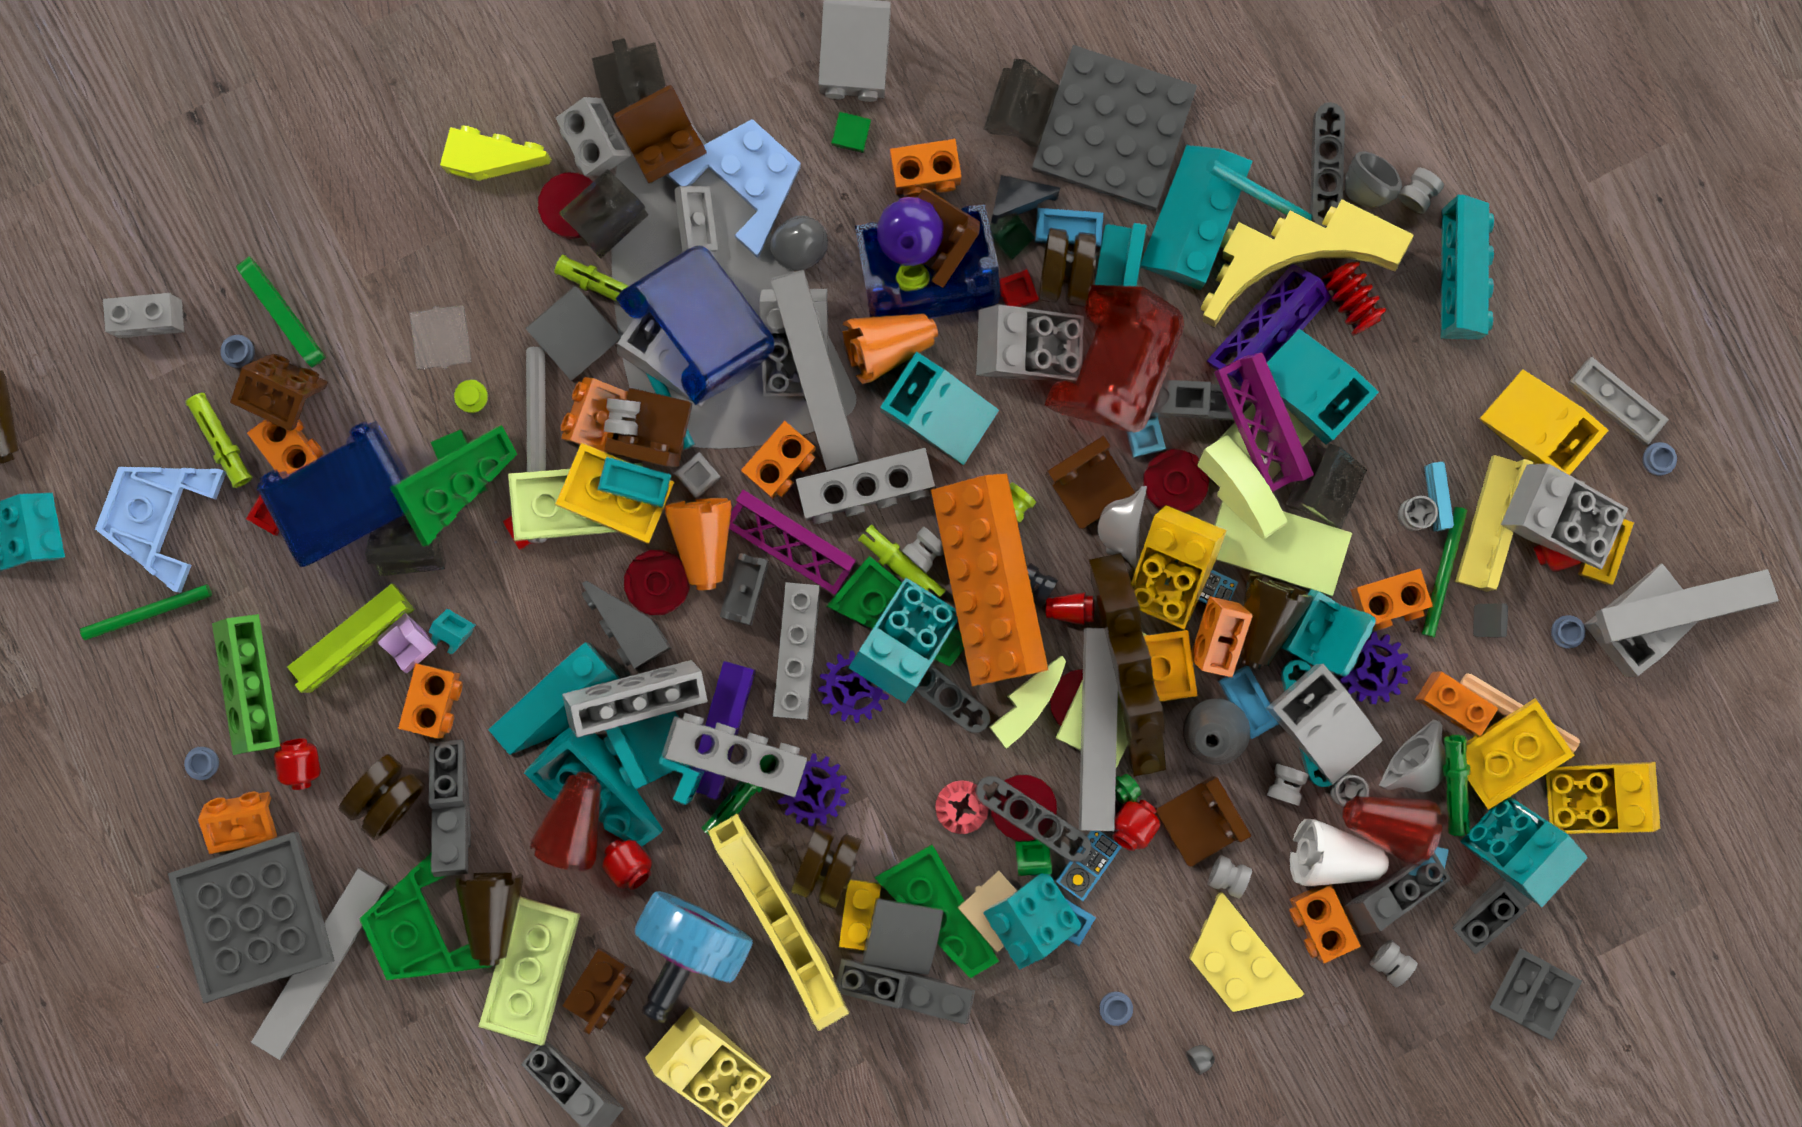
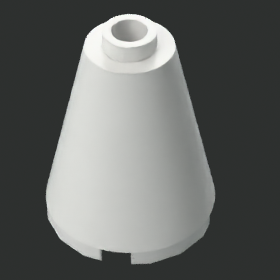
M1304 819L1294 834L1293 841L1298 842L1297 853H1290V870L1293 880L1296 883H1300V885L1316 886L1379 880L1382 874L1384 875L1387 872L1389 859L1382 847L1321 821Z

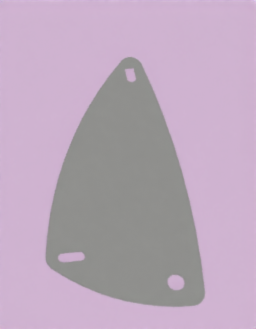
M652 81L640 82L633 88L628 106L659 91L661 87ZM693 126L703 145L707 144L703 137ZM622 135V139L631 156L618 164L616 168L612 208V278L647 295H650L653 290L659 292L686 310L737 353L703 405L699 407L692 402L687 427L695 443L692 447L722 449L760 446L770 438L784 421L801 435L815 431L807 402L803 396H763L759 304L761 290L773 289L772 278L794 273V270H789L779 265L774 259L770 249L772 234L769 233L763 250L758 257L753 255L735 238V234L757 211L710 168H707L691 186L710 187L718 251L715 252L714 260L711 261L712 275L705 279H692L689 261H685L682 252L674 190L679 186L667 175L649 184ZM733 298L744 301L751 311L749 325L739 332L726 330L718 319L720 306L725 301ZM614 301L618 335L622 337L638 311ZM828 335L829 358L846 416H848L855 408L856 394ZM623 358L629 388L655 393L646 373ZM667 386L673 398L690 401Z

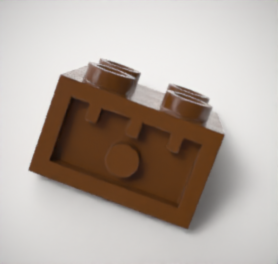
M672 85L660 89L613 115L649 184L707 153Z
M924 188L917 198L931 203L938 213L940 220L942 219L943 239L936 254L923 264L934 270L932 282L943 288L978 236L980 221Z
M271 354L242 367L230 403L291 431L297 426L306 398L326 389L328 382L319 378L320 375L314 370L298 368L289 364L290 361L286 357Z
M630 388L626 400L641 402L640 412L635 418V422L638 425L637 435L619 433L618 439L607 438L604 451L664 466L679 467L692 402Z
M1104 435L1045 473L1046 478L1079 529H1083L1099 519L1102 511L1108 504L1135 494V491L1109 453L1108 449L1111 446Z
M1211 776L1156 808L1157 815L1189 867L1234 841L1241 843L1252 836L1218 777Z
M601 947L598 948L562 1006L588 1022L584 1029V1032L590 1035L595 1028L601 1031L616 1009L611 1006L614 999L620 1001L633 983L634 979L630 978L629 975L634 968Z

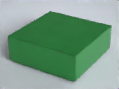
M839 111L832 146L864 153L871 119Z
M1037 840L1015 842L1018 876L1039 875L1041 873L1052 874L1050 849Z

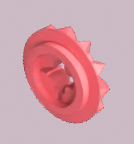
M964 780L955 781L946 785L939 793L935 806L936 814L940 823L947 830L957 834L971 833L978 830L987 819L989 809L977 800L975 796L976 784ZM968 793L970 794L968 806L976 813L975 815L963 813L958 821H956L957 809L948 802L949 800L961 802Z

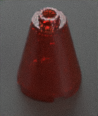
M577 772L576 775L568 777L531 839L529 847L530 850L535 848L534 856L548 865L568 870L570 864L580 865L578 871H585L594 866L597 858L601 785L596 781L594 775L587 772Z
M1355 796L1343 808L1342 816L1348 829L1409 865L1420 866L1419 861L1422 859L1429 860L1438 846L1442 833V825L1437 824V814L1442 815L1441 809L1435 802L1427 799Z

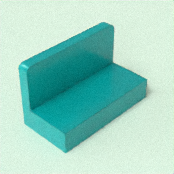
M1133 223L1131 228L1111 224L1105 225L1094 284L1095 289L1127 295L1134 294L1147 225Z
M662 756L659 764L683 773L673 800L685 805L692 802L705 771Z

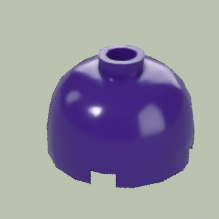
M904 197L890 206L888 205L883 210L877 224V240L882 252L891 261L901 266H916L927 262L936 254L943 239L942 219L940 220L938 213L931 203L920 198Z

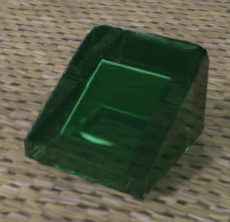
M1014 213L998 219L997 224H992L985 231L986 235L1011 260L1035 238L1018 215L1015 216Z

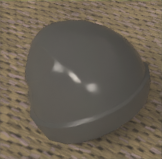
M1367 151L1356 153L1345 177V191L1348 198L1356 204L1365 207H1381L1397 199L1401 193L1402 181L1396 169L1384 158Z
M805 215L795 216L786 220L778 226L770 241V249L774 259L779 265L795 271L815 266L825 256L828 248V236L823 225L814 218Z

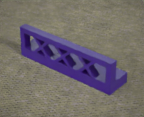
M1292 264L1207 360L1208 364L1218 370L1226 366L1221 362L1226 355L1236 351L1237 357L1233 362L1244 356L1261 352L1266 362H1268L1298 329L1303 330L1331 298L1321 279ZM1296 276L1304 280L1297 289L1287 291V286ZM1281 302V307L1276 313L1266 315V310L1271 305ZM1259 327V332L1254 338L1244 340V335L1249 329ZM1239 369L1227 374L1234 386H1242L1243 378Z
M723 661L705 726L715 729L717 723L736 728L735 735L738 736L756 670ZM702 735L698 752L703 753L710 749L712 740L709 735ZM735 745L731 746L727 752L729 761H731ZM701 769L705 772L696 792L705 794L709 798L719 799L726 776Z

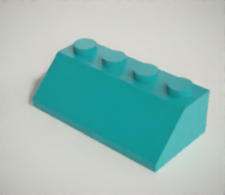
M1186 145L1140 267L1201 290L1206 284L1241 193L1240 189L1207 172L1206 166L1210 160L1214 159L1247 177L1253 161L1224 149Z
M1457 195L1442 209L1441 339L1480 340L1488 335V331H1491L1493 327V312L1488 311L1489 298L1492 297L1494 289L1493 279L1489 278V265H1492L1494 259V248L1489 246V233H1492L1494 228V215L1489 213L1488 202L1467 195Z

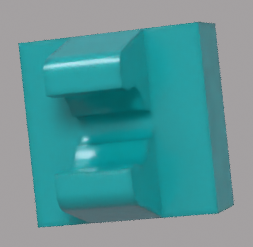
M447 608L433 621L429 633L432 634L431 640L435 646L442 640L450 645L447 653L453 654L471 636L476 625Z

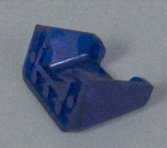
M985 204L970 205L960 209L980 221L979 234L943 288L932 282L934 270L924 265L929 272V283L923 289L912 291L902 290L896 281V275L901 265L891 261L882 252L877 240L878 223L868 222L856 225V239L870 317L925 314L929 319L977 311L996 305L1001 297L999 265Z
M701 245L685 250L623 289L615 298L624 311L632 318L640 319L651 313L689 365L681 374V383L684 391L695 406L744 381L774 350V339L771 332L711 252Z
M376 420L370 424L367 422L357 424L349 430L350 436L347 438L346 444L290 474H287L286 471L279 473L275 469L259 479L260 483L257 484V490L299 567L313 564L404 515L390 487L407 478L410 474Z

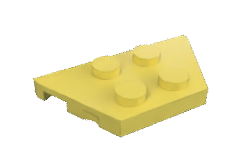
M1220 892L1217 894L1215 904L1201 929V935L1198 942L1195 943L1189 959L1230 1010L1236 1012L1302 997L1304 995L1302 990L1224 893Z

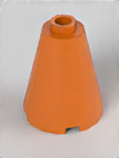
M925 314L851 318L843 322V325L847 326L848 330L842 331L851 367L858 365L861 374L856 375V377L862 384L872 382L908 361L914 356L916 351L921 353L934 345V338L938 337L935 321L932 318L928 319Z
M728 498L696 499V502L686 504L685 501H679L665 505V514L689 584L696 585L697 590L715 589L716 583L723 580L732 510L731 500H728Z

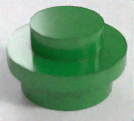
M1124 774L1121 777L1116 776V800L1121 804L1127 801L1137 802V798L1142 793L1136 781L1128 774Z

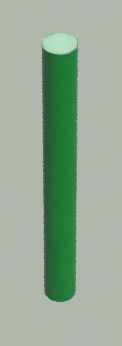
M1454 507V526L1448 530L1431 596L1433 607L1428 608L1422 635L1435 638L1468 511L1465 508Z
M208 584L82 627L80 628L81 637L83 640H88L212 596Z

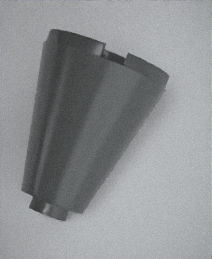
M1222 698L1207 699L1195 705L1188 713L1184 722L1183 736L1189 751L1197 759L1212 765H1223L1236 760L1245 751L1250 739V725L1244 711L1234 703ZM1208 735H1216L1219 741L1212 740Z

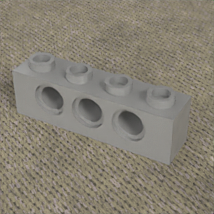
M926 448L796 479L806 521L813 519L814 524L832 521V514L845 512L846 517L864 513V507L877 504L878 509L898 504V498L910 496L911 501L923 499L930 496V490L935 489ZM896 471L905 473L908 477L907 485L903 488H894L889 483V477L892 473ZM869 479L875 483L876 490L872 495L862 496L858 493L857 485L861 480ZM831 487H838L844 493L842 501L838 504H830L825 500V493Z
M788 582L785 584L774 717L808 719L820 598L819 585Z
M692 660L562 694L569 726L577 737L707 702L702 671Z
M684 713L683 719L674 716L662 756L789 796H796L807 761L806 757L799 755L800 748L782 742L780 747L776 748L767 745L768 738L749 733L747 738L735 735L736 728L717 723L714 729L702 725L704 718ZM707 734L712 740L710 749L703 753L697 752L695 749L696 739L700 735ZM735 744H740L744 750L742 759L738 762H730L727 757L729 748ZM767 754H772L776 760L775 767L769 772H762L760 769L761 758Z

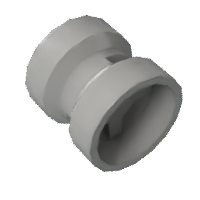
M1418 167L1411 176L1412 182L1410 185L1402 188L1398 198L1409 209L1424 214L1431 205L1430 199L1441 192L1444 188V183L1431 171Z
M607 398L606 408L609 411V419L605 421L604 432L637 435L638 425L635 422V418L640 412L641 402Z
M1416 496L1408 499L1398 509L1400 524L1410 531H1418L1431 526L1438 516V508L1435 502L1427 496Z
M924 526L917 533V539L913 543L907 544L901 551L925 573L933 566L932 561L936 556L944 554L942 541ZM921 542L929 551H931L932 555L926 549H924L919 543Z
M1276 764L1274 770L1275 782L1269 786L1267 796L1299 806L1302 798L1300 794L1301 786L1306 784L1309 774ZM1284 781L1291 782L1293 785L1285 784Z
M1345 774L1336 783L1330 785L1331 798L1340 806L1353 809L1365 804L1369 797L1368 784L1357 775Z
M1220 855L1211 870L1207 885L1215 889L1227 888L1229 895L1240 899L1247 888L1252 869L1242 864L1235 867L1231 859Z
M1389 940L1378 949L1370 960L1369 965L1377 972L1385 973L1387 981L1397 988L1408 980L1418 963L1411 956H1404L1400 952V947L1394 941Z

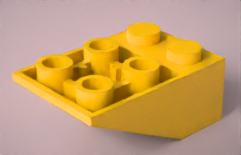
M1524 369L1519 372L1479 418L1524 459L1533 461V464H1551L1568 475L1576 469L1609 431L1584 408Z
M1165 505L1153 518L1131 581L1140 611L1185 630L1216 562L1227 530ZM1171 578L1168 586L1165 585L1166 579Z
M1656 762L1560 766L1546 774L1549 822L1567 834L1654 832L1660 829Z

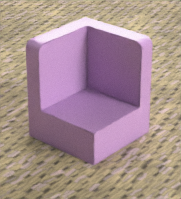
M406 613L377 638L378 644L394 657L400 669L406 674L415 667V663H420L436 648L427 632Z

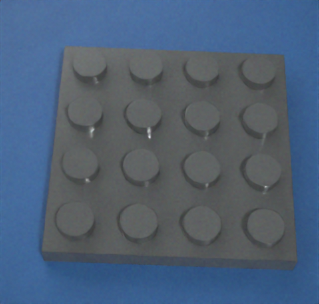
M1073 45L1031 170L1156 211L1197 85Z
M299 832L283 835L168 873L203 1004L335 961Z

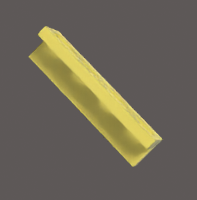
M1496 455L1491 456L1455 580L1456 583L1486 592L1497 590L1513 536V531L1502 526L1501 523L1526 465L1533 464V461L1523 459L1516 462Z

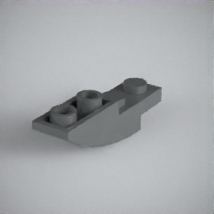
M1107 380L1105 414L1235 421L1220 385L1211 384V382ZM1232 386L1235 389H1241V386Z
M460 739L430 742L431 872L434 877L468 874V847H471V823L464 741Z
M1500 877L1470 906L1452 929L1476 955L1527 911L1525 907L1532 900Z
M844 958L841 959L836 981L840 994L897 1009L904 1008L965 1025L968 1024L975 990L949 984L944 980L902 970L867 965L860 961Z

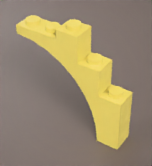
M1342 199L1337 208L1331 206L1322 222L1323 225L1327 226L1326 228L1292 211H1289L1286 219L1281 217L1278 219L1271 233L1275 239L1238 222L1234 230L1230 228L1227 230L1220 246L1224 248L1223 259L1231 262V264L1225 263L1216 279L1220 283L1215 294L1208 293L1200 310L1204 311L1203 322L1215 327L1228 307L1248 287L1266 275L1294 263L1318 258H1349L1371 262L1396 271L1414 235Z
M738 814L710 829L708 833L717 853L733 875L773 942L817 1029L820 1031L849 1014L833 980L834 976L825 956L807 931L797 908L781 886L771 863Z

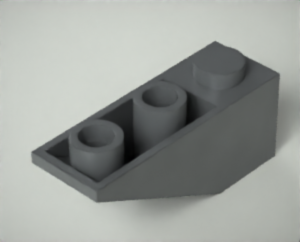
M585 581L582 583L586 589L582 596L591 610L595 608L599 610L603 617L599 623L609 638L615 636L621 646L617 649V653L626 666L632 664L634 669H639L671 649L670 644L654 619L591 582Z
M1432 851L1413 864L1405 866L1366 889L1342 906L1359 936L1380 932L1451 879L1435 852ZM1431 856L1433 857L1436 863H1429L1421 866L1418 869L1416 876L1409 875V872L1418 867ZM1429 869L1433 872L1432 878L1429 876Z
M547 1040L542 1046L536 1045L521 1064L581 1127H610L624 1109L602 1085Z

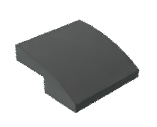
M576 285L526 327V330L571 381L621 338Z
M876 898L862 963L928 975L937 945L943 910Z
M1520 948L1490 1008L1552 1041L1582 980Z

